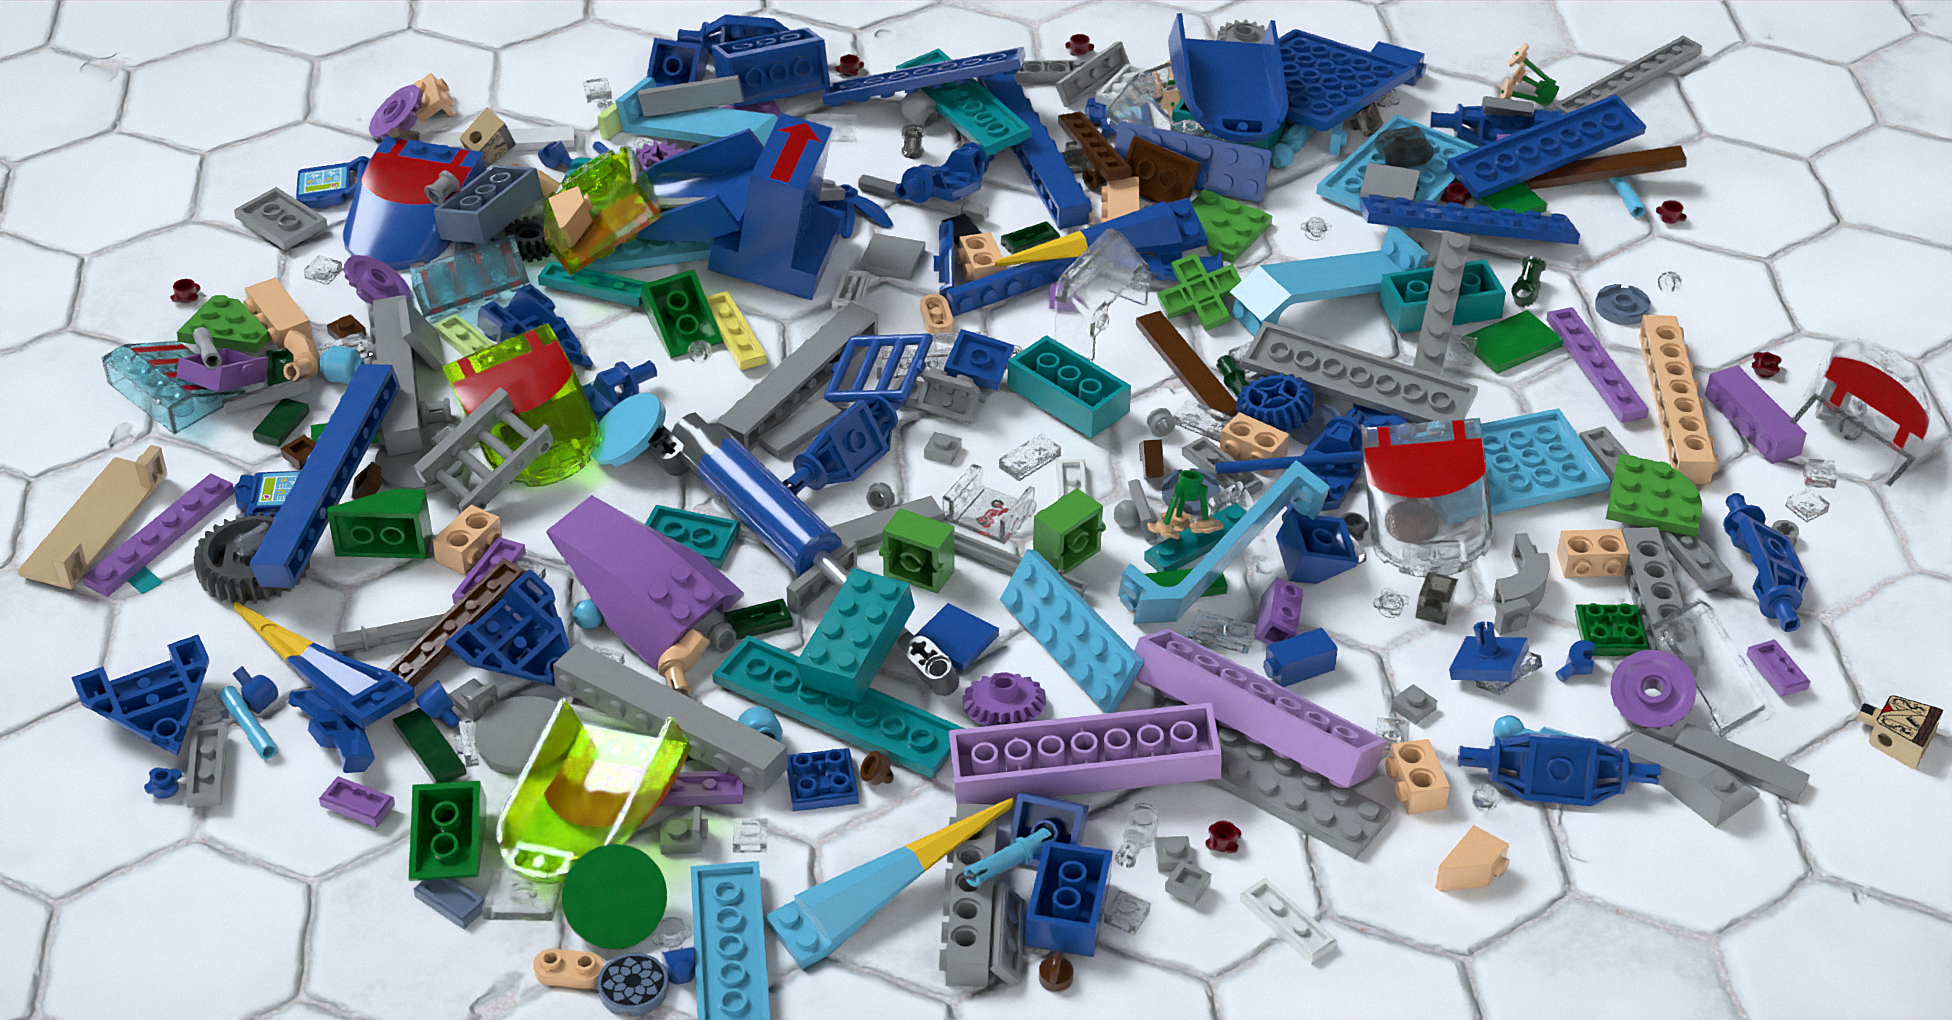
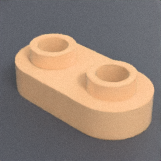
M929 294L922 297L920 300V313L926 331L935 337H944L950 334L953 330V316L947 299L939 294Z
M563 949L543 950L537 954L533 961L535 978L540 983L579 989H589L597 986L598 975L604 967L601 957L595 953Z

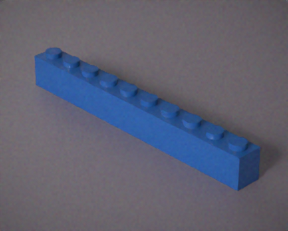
M1001 72L993 74L994 76L989 79L979 80L976 77L977 82L1031 128L1032 137L1010 147L1058 230L1089 224V213L1092 212L1091 200L1083 193L1081 183H1077L1073 170L1066 165L1064 155L1060 154L1057 150L1055 140H1051L1047 127L1042 125L1038 112L1033 110L1030 99L1025 97L1022 86L1016 82L1015 75H1004Z
M360 364L356 373L351 378L345 393L341 396L340 402L329 418V422L320 434L292 489L286 495L278 514L275 515L271 527L263 537L260 547L251 559V571L255 575L260 587H295L329 523L328 507L339 504L400 389L393 365Z

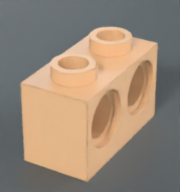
M991 232L960 237V245L956 249V258L958 264L963 265L966 280L971 282L1006 270V266H995V261L1003 258Z
M1239 412L1221 430L1220 449L1237 461L1287 457L1290 434ZM1266 470L1261 472L1270 475L1274 470Z
M473 505L467 507L432 539L436 562L464 575L468 573L497 537H502L500 517Z
M1621 529L1561 530L1556 552L1564 578L1624 576L1629 557V551Z
M1422 739L1391 744L1389 758L1385 759V769L1387 776L1394 780L1397 800L1403 802L1407 814L1446 809L1450 786L1430 740Z

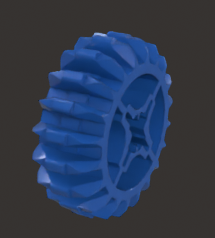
M1282 372L1276 376H1273L1272 373L1269 377L1264 378L1260 376L1258 381L1251 380L1250 385L1242 387V392L1237 394V414L1240 412L1283 432L1291 433L1293 428L1300 429L1301 423H1307L1309 417L1313 415L1314 396L1307 382L1303 381L1302 377L1295 378L1294 374L1285 376Z

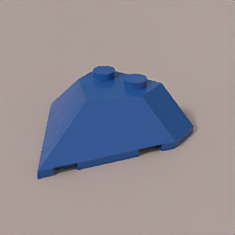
M532 284L519 288L507 307L502 308L495 301L481 306L478 311L477 327L484 332L488 339L527 353L532 351V348L524 333L535 330L543 346L558 341L569 363L590 368L594 364L589 356H584L581 353L580 348L582 345L564 318L558 317L554 313L556 306L553 301Z
M530 568L509 586L504 597L472 626L466 623L445 643L468 666L555 686L553 664L570 649L562 619L558 617L554 604L556 598L553 589Z
M197 634L168 644L170 660L110 681L104 667L71 677L82 706L178 756L210 660L200 636Z

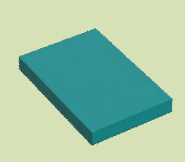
M655 505L645 523L701 554L718 569H721L741 530L740 521L661 505Z

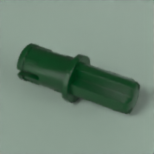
M1223 355L1217 360L1219 364H1216L1224 377V384L1228 388L1231 387L1236 397H1238L1237 394L1242 392V387L1248 386L1245 381V373L1237 367L1232 356Z

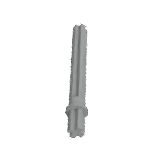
M866 174L861 175L858 179L859 189L898 199L895 194V186L899 183ZM931 197L923 203H915L909 199L902 200L955 215L965 213L970 219L985 222L986 218L989 217V207L971 203L967 198L949 202Z
M955 532L954 550L1012 573L1015 572L1022 560L1020 556ZM1058 569L1057 572L1083 598L1084 592L1088 587L1086 582L1066 575L1064 570Z
M444 614L366 629L364 626H361V630L333 635L335 650L337 653L365 648V651H369L368 647L419 638Z

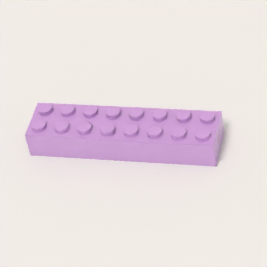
M1169 628L1139 637L1134 651L1144 661L1136 675V680L1140 684L1149 687L1154 686L1162 690L1165 697L1176 701L1181 700L1188 705L1212 702L1214 717L1220 726L1227 729H1236L1244 733V737L1247 740L1257 744L1263 743L1272 748V752L1277 756L1291 758L1301 763L1300 766L1304 770L1324 775L1329 778L1328 781L1334 786L1349 788L1375 775L1387 740Z
M1212 702L949 730L956 804L1001 803L1013 798V801H1016L1017 794L1021 792L1056 797L1221 779L1222 754Z

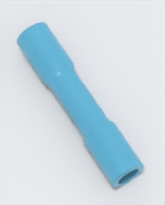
M1625 176L1608 178L1621 195L1623 203L1633 217L1643 216L1646 212V207L1638 194L1633 191Z
M234 686L224 687L219 692L218 697L229 714L236 719L244 730L249 742L262 759H270L275 756L278 746L265 728L261 727L238 690Z

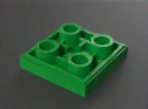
M1626 603L1620 605L1576 604L1574 613L1580 639L1595 644L1592 656H1630L1639 651L1649 650L1638 605Z

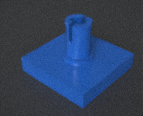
M960 329L944 366V371L947 372V376L956 378L957 375H964L974 380L973 383L980 388L983 386L998 391L1008 367V360L1013 355L1015 345Z
M1485 621L1476 623L1473 627L1475 636L1465 637L1449 668L1451 680L1513 682L1529 650L1528 638L1495 637L1493 622H1487V629Z

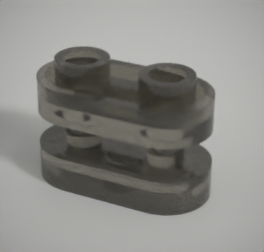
M1417 126L1383 131L1374 141L1376 150L1381 155L1385 165L1401 168L1419 166L1429 162L1434 155L1432 145L1426 139L1421 128Z

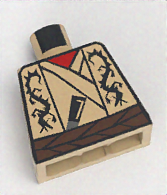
M488 107L460 137V141L465 149L484 152L486 168L516 145L506 123Z
M1892 695L1889 696L1883 709L1864 702L1857 720L1873 727L1869 739L1871 746L1916 770L1937 731L1944 710Z

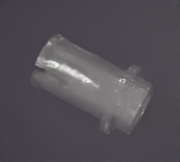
M262 522L244 535H236L232 545L237 554L241 557L252 555L253 550L261 545L263 537L268 532L266 528L269 525L266 522Z

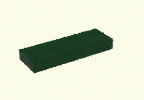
M420 707L392 719L394 728L433 783H448L467 774L466 767L432 719Z

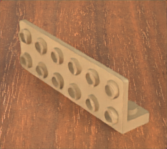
M150 445L138 457L136 462L118 457L113 458L18 569L19 576L72 590L168 474L162 448Z

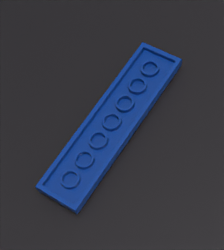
M1024 46L830 83L831 88L825 89L822 94L824 106L831 104L832 107H840L845 105L846 101L851 100L861 103L880 95V98L892 97L895 95V92L905 91L906 94L917 92L920 90L919 88L929 86L930 89L943 87L944 83L953 81L954 84H963L968 82L969 78L974 77L984 80L992 78L993 74L1001 72L1004 75L1015 74L1018 72V69L1022 68L1026 57Z
M1615 94L1448 159L1446 167L1469 193L1478 200L1643 135L1647 126Z
M1369 195V198H1360L1359 208L1369 224L1438 231L1446 230L1458 233L1576 245L1579 244L1580 233L1566 215L1559 213L1543 216L1536 211H1526L1525 214L1515 213L1514 210L1509 208H1500L1499 211H1494L1481 205L1465 208L1458 203H1447V206L1437 205L1436 202L1431 200H1422L1421 203L1411 202L1410 199L1403 197L1387 200L1380 195Z

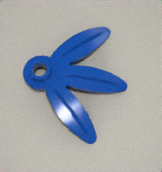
M848 184L839 185V187L845 189L844 200L819 202V205L832 209L837 207V210L844 212L840 233L845 239L851 237L854 229V206L882 227L891 228L893 226L887 213L878 204L863 196H859L857 189Z

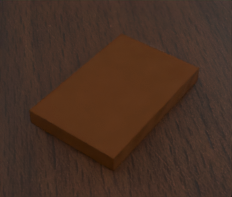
M1135 135L1132 138L1125 158L1126 163L1132 168V177H1139V195L1157 203L1165 201L1166 204L1185 198L1190 199L1203 163Z

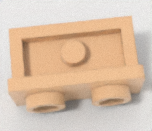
M431 72L423 79L417 80L412 84L416 85L423 94L419 111L415 113L422 123L441 109L450 117L455 115L452 106L454 101L448 94L450 88L442 78L437 79Z

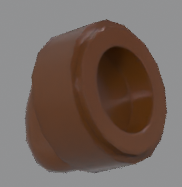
M879 751L869 753L863 760L860 768L862 780L875 786L881 782L891 784L894 780V775L890 769V758Z
M1057 951L1054 956L1048 957L1041 962L1039 966V982L1045 989L1060 992L1071 986L1074 969L1071 962L1063 958L1062 952Z

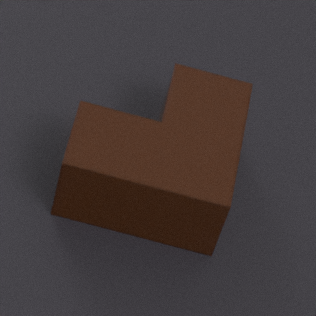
M1162 439L1143 440L1139 443L1140 461L1143 462V478L1163 477Z

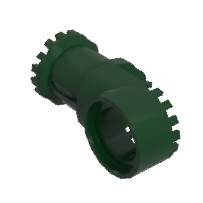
M1527 256L1522 260V274L1511 287L1513 301L1516 305L1523 308L1525 306L1529 307L1530 304L1533 305V302L1537 301L1536 299H1538L1541 287V273L1546 269L1545 261H1541L1540 258L1537 260V257L1533 259V256H1530V258ZM1521 289L1531 292L1527 297H1519L1517 295Z

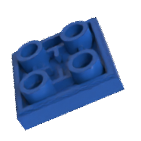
M947 603L914 636H923L930 639L950 659L955 669L964 672L999 636V628Z
M850 748L787 755L788 769L786 773L793 812L859 804Z

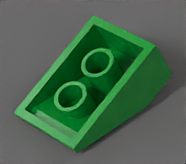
M694 269L642 284V304L650 324L670 359L723 343V338Z
M391 489L328 507L327 515L336 557L427 559L433 533L425 489Z
M481 781L412 785L409 881L479 877L486 830L487 797Z

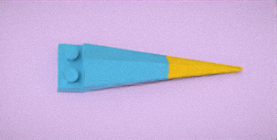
M1013 798L1007 799L794 895L795 900L765 915L766 925L802 970L832 954L880 909L943 857L1012 808Z

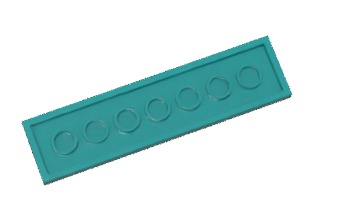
M938 48L895 67L896 70L952 59ZM969 78V81L963 84H954V81L944 83L943 87L930 89L929 86L919 88L935 101L937 111L968 140L982 147L986 156L997 154L1002 149L1020 144L1023 140L1032 137L1031 128L974 78Z
M747 635L712 673L713 683L870 752L879 751L887 755L891 761L932 779L951 756L949 730L966 729L871 687L867 689L860 703L804 687L796 664L798 656L750 635Z

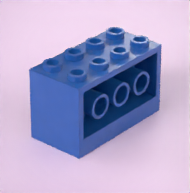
M808 27L712 45L716 78L739 76L744 101L731 104L734 108L831 88L825 40Z

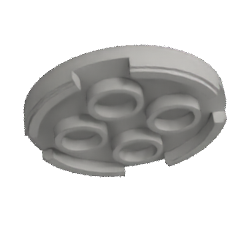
M422 429L424 451L388 457L386 445L381 446L376 454L375 463L382 467L380 478L382 484L394 489H425L426 494L446 488L439 480L434 481L429 487L420 480L414 465L448 434L438 430ZM461 460L456 461L446 471L455 478L457 475L462 474L465 464Z
M520 696L499 702L488 709L477 722L474 738L477 753L490 764L492 769L511 775H528L538 773L540 768L556 760H562L571 749L574 732L571 717L561 705L543 697Z

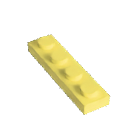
M725 291L706 296L723 342L739 369L744 370L767 364L766 353L729 292Z

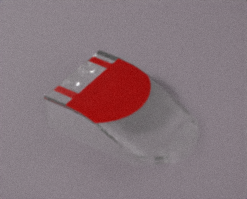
M1853 337L1837 341L1825 353L1790 421L1795 425L1813 403L1818 400L1898 452L1896 461L1885 482L1890 487L1918 456L1930 425V405L1928 394L1921 378L1905 359L1880 343Z
M1480 418L1361 428L1371 544L1376 556L1385 565L1390 563L1398 567L1400 573L1424 578L1444 577L1462 572L1472 567V562L1479 556H1485L1493 540V523Z

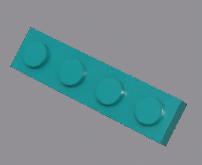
M549 261L538 275V283L541 286L640 307L642 304V284L648 283Z
M1234 503L1211 515L1215 520H1220L1224 524L1223 529L1212 533H1192L1189 527L1178 533L1180 535L1179 539L1170 537L1144 551V561L1157 572L1177 570L1210 552L1247 511L1237 503Z

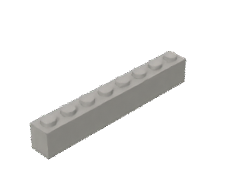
M406 295L372 300L373 312H368L371 326L372 364L393 365L400 384V389L377 430L380 446L386 445L388 457L424 451L414 349L402 338L398 312V302L405 299Z
M850 302L842 310L838 311L829 322L822 325L811 338L807 339L793 354H790L776 369H773L759 384H756L742 399H739L724 415H721L716 424H722L751 452L759 444V436L785 421L832 378L833 373L831 369L834 362H839L851 336L878 335V313ZM857 347L853 358L865 347Z
M579 642L553 664L555 686L561 692L584 701L588 706L595 707L609 714L614 719L621 720L635 727L638 731L661 740L664 744L674 745L675 748L687 753L693 759L700 760L721 773L728 771L738 776L749 787H754L765 793L788 769L787 745Z

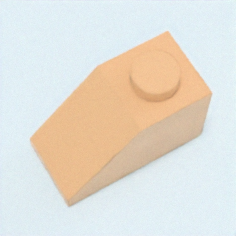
M578 186L548 198L568 248L573 247L593 221L589 212L594 209L588 194L582 196Z
M1473 825L1439 865L1435 888L1439 891L1488 887L1496 876L1502 877L1509 866L1510 860L1506 858L1509 843Z

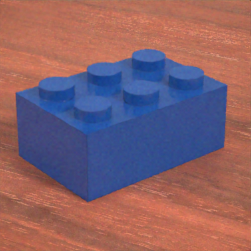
M1044 841L1026 916L1025 946L1094 957L1111 880L1113 851Z

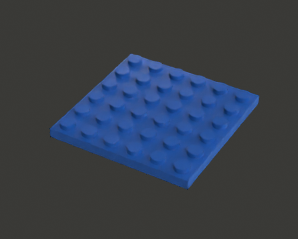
M1293 29L1278 38L1289 103L1286 119L1295 121L1299 125L1313 127L1320 132L1329 131L1337 124L1345 121L1348 117L1359 112L1367 105L1375 102L1378 98L1416 75V66L1302 30Z

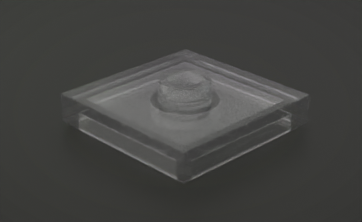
M494 871L482 909L483 920L553 921L563 885V872Z

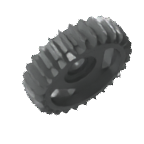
M261 511L257 516H251L248 512L247 517L239 518L236 515L235 520L228 521L224 519V525L219 526L215 524L213 526L214 532L206 531L205 538L198 540L199 545L194 548L195 555L193 556L195 572L203 590L208 591L211 597L217 596L219 601L222 602L228 598L230 604L240 600L242 605H245L247 601H253L257 605V601L260 599H266L269 602L270 597L273 595L280 598L283 590L291 592L292 588L260 587L255 575L251 571V567L246 566L247 563L251 562L252 557L256 554L262 543L263 537L271 527L275 518L273 512L268 516H263ZM224 555L223 565L216 567V563ZM310 559L308 560L296 585L300 584V578H304L306 576V570L310 568Z

